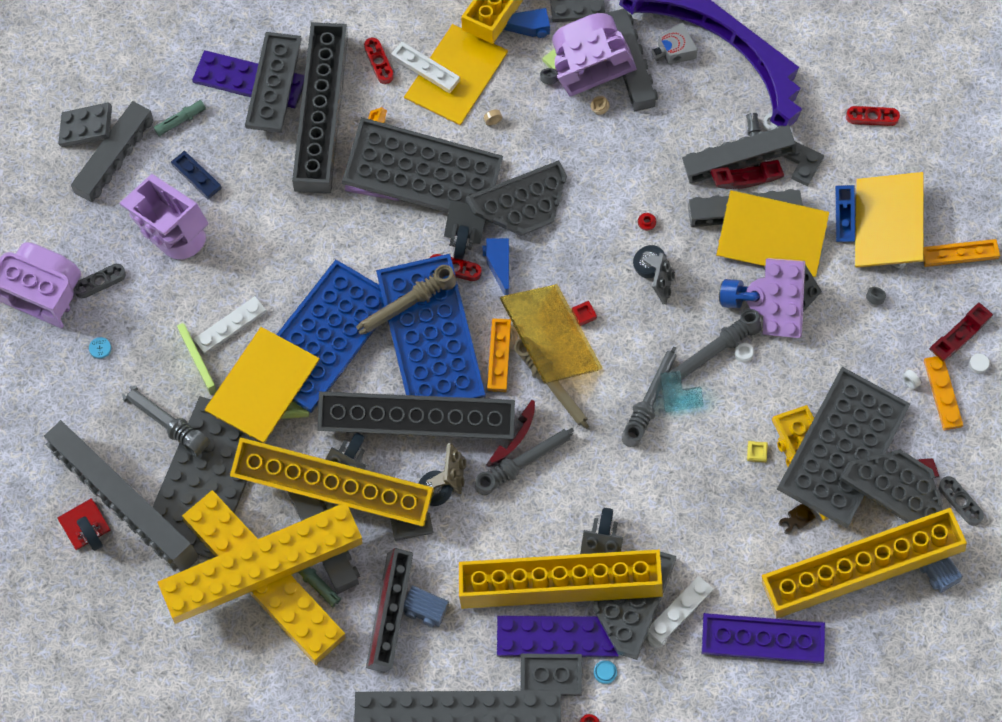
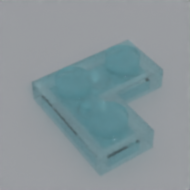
M680 371L660 373L665 412L704 407L701 387L682 389Z

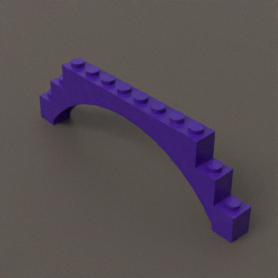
M620 0L619 5L632 15L634 13H652L679 18L703 27L730 43L745 56L763 80L772 105L770 121L778 127L791 126L798 120L802 108L795 104L794 101L801 88L793 80L796 77L799 66L713 1Z

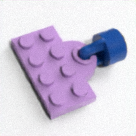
M767 258L765 277L753 281L750 286H744L742 280L724 279L719 289V302L721 306L739 309L743 301H747L750 309H755L759 315H763V335L802 337L805 261Z

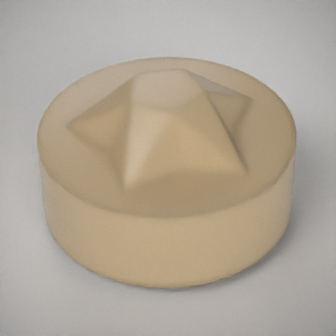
M597 96L592 100L590 107L595 114L602 115L608 111L610 104L604 96Z
M497 109L488 111L483 117L488 126L499 123L503 118L500 110Z

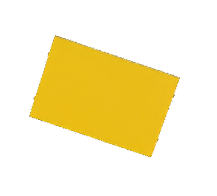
M452 24L430 59L458 75L460 82L451 93H448L418 75L404 98L461 126L507 55L508 50L482 40Z
M916 172L856 179L855 267L924 262V173Z
M730 190L716 256L760 266L766 265L767 258L805 261L812 276L816 277L829 212Z
M260 327L204 411L250 437L265 443L320 358L279 337L275 333Z

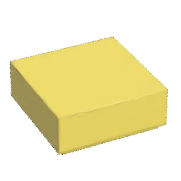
M748 441L747 461L766 463L768 442Z

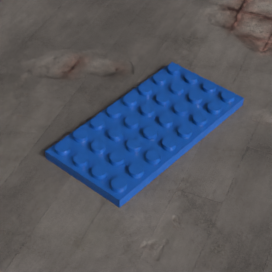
M450 254L376 270L384 307L410 292L413 286L416 285V281L425 282L424 279H429V276L433 277L432 274L435 273L436 268L439 266L449 265L454 272ZM457 281L452 289H440L439 293L436 291V295L431 294L432 297L429 302H417L388 320L406 395L462 398L486 397Z
M336 259L276 334L320 358L293 399L294 403L311 413L319 404V391H329L375 331L373 329L369 333L360 335V330L356 326L367 317L384 308L379 284Z

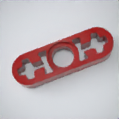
M368 38L364 43V48L375 75L380 83L389 84L393 80V70L381 43L377 38ZM371 44H373V46H375V49H376V52H375V53H373V49H372V47H370ZM376 58H382L384 62L381 64L374 63V60ZM381 69H384L388 77L382 76Z
M852 106L848 108L846 113V120L851 124L894 126L900 118V113L897 109L887 107ZM853 112L856 113L857 118H853ZM875 113L878 118L872 120L868 117V114ZM889 114H892L893 120L890 119Z
M433 254L430 258L441 256V254ZM451 257L452 264L460 266V269L455 272L456 278L468 281L480 279L481 267L479 264ZM463 266H466L465 273L463 274ZM476 269V273L470 275V271Z

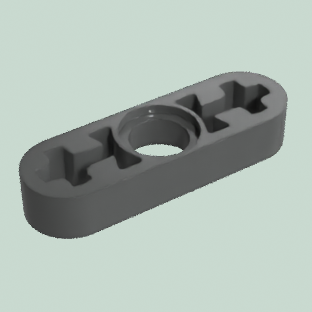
M121 264L110 265L78 280L73 290L77 297L87 298L123 281L126 277L125 269ZM115 270H118L120 274L119 276H116V274H114ZM102 277L105 279L103 284H95L97 278ZM81 286L85 288L84 292L80 290Z
M951 476L942 478L939 483V491L969 525H979L984 518L982 509L955 478ZM945 482H946V484H950V483L952 484L951 489H950V488H947V489L944 488ZM956 498H965L966 505H958L956 503ZM969 505H971L972 507L970 508V511L967 510L965 512L964 510H966L969 507ZM971 513H972V514L977 513V514H978L977 519H976V518L971 519V518H970Z

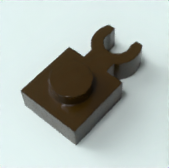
M800 504L788 512L790 518H782L778 524L779 526L784 523L788 524L789 528L784 533L789 534L795 525L800 530L814 521L816 517L807 506Z

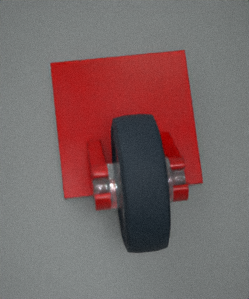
M92 498L57 517L75 550L89 543L92 550L97 551L103 547L99 537L111 531Z

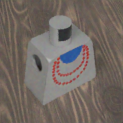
M683 23L660 35L658 39L659 47L652 49V55L655 60L665 57L669 65L696 59L698 51Z

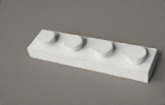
M401 42L391 53L392 59L448 93H451L460 82L458 75L404 42Z
M254 296L193 340L203 354L206 355L265 314L266 309Z
M698 576L651 624L647 635L661 646L713 592L714 588Z

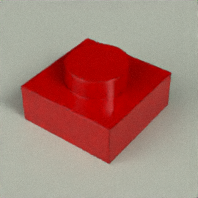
M589 301L572 307V313L579 326L597 319V315Z

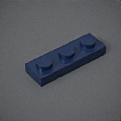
M185 150L171 161L172 166L205 198L210 199L222 189L221 185Z

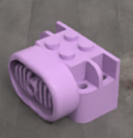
M596 13L576 20L558 29L552 38L557 54L555 57V68L559 74L557 78L569 96H574L637 70L627 42L621 32L617 30L614 19L608 14Z
M153 174L119 203L130 211V217L139 226L142 235L150 239L154 245L173 259L189 258L199 252L205 243L206 233L204 228L208 225V221L198 204Z
M25 242L21 244L16 254L8 252L0 257V302L62 329L64 325L60 318L64 312H69L70 310L69 303L74 296L73 289L81 277V271L66 257L37 244Z

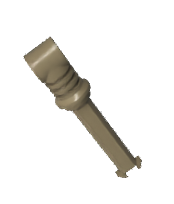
M449 265L439 266L436 268L435 273L432 274L433 277L429 276V279H424L425 282L416 281V285L413 286L410 292L361 321L356 326L360 330V335L369 333L417 302H429L432 297L431 294L436 295V291L439 293L440 289H452L457 281L452 268Z
M525 337L518 339L515 342L514 350L528 368L531 369L532 377L543 380L579 426L583 425L586 429L590 427L586 422L588 419L553 375L552 362L545 359L531 340ZM525 345H529V350L526 353H523V347Z

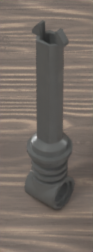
M747 309L741 313L738 321L729 327H723L717 339L671 370L669 376L671 378L674 376L675 378L670 382L672 384L678 383V381H681L724 349L736 348L738 343L748 335L758 334L762 329L758 311Z
M674 346L671 351L666 352L643 401L638 402L632 407L633 414L621 437L622 442L627 447H635L640 443L649 421L655 417L653 404L677 357L674 353L676 350ZM633 432L637 437L631 438L628 433Z
M130 386L131 391L127 396L122 394L124 402L128 400L167 429L168 437L180 442L195 457H198L211 443L201 431L190 427L184 418L175 419L137 391V386Z
M573 428L567 431L565 429L561 430L513 460L503 458L498 466L496 465L494 468H491L490 471L480 473L475 481L476 492L481 495H488L498 485L501 486L503 483H506L507 480L514 481L519 474V470L569 441L570 436L573 435L572 432H574ZM482 480H487L490 483V486L482 487L480 485V482Z

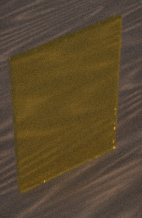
M557 284L500 297L544 384L602 369L600 362Z

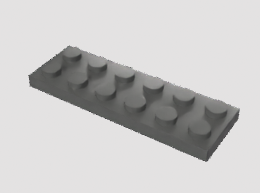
M274 32L265 33L245 122L246 129L282 133L302 41L301 36Z

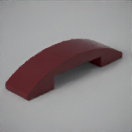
M779 160L762 162L760 166L729 170V167L711 170L716 187L722 189L749 188L784 177Z
M978 302L944 337H940L929 350L944 362L961 349L989 321L993 314Z
M534 400L529 402L518 418L519 421L524 423L507 449L499 445L486 465L488 467L501 462L503 458L505 459L523 440L533 420Z

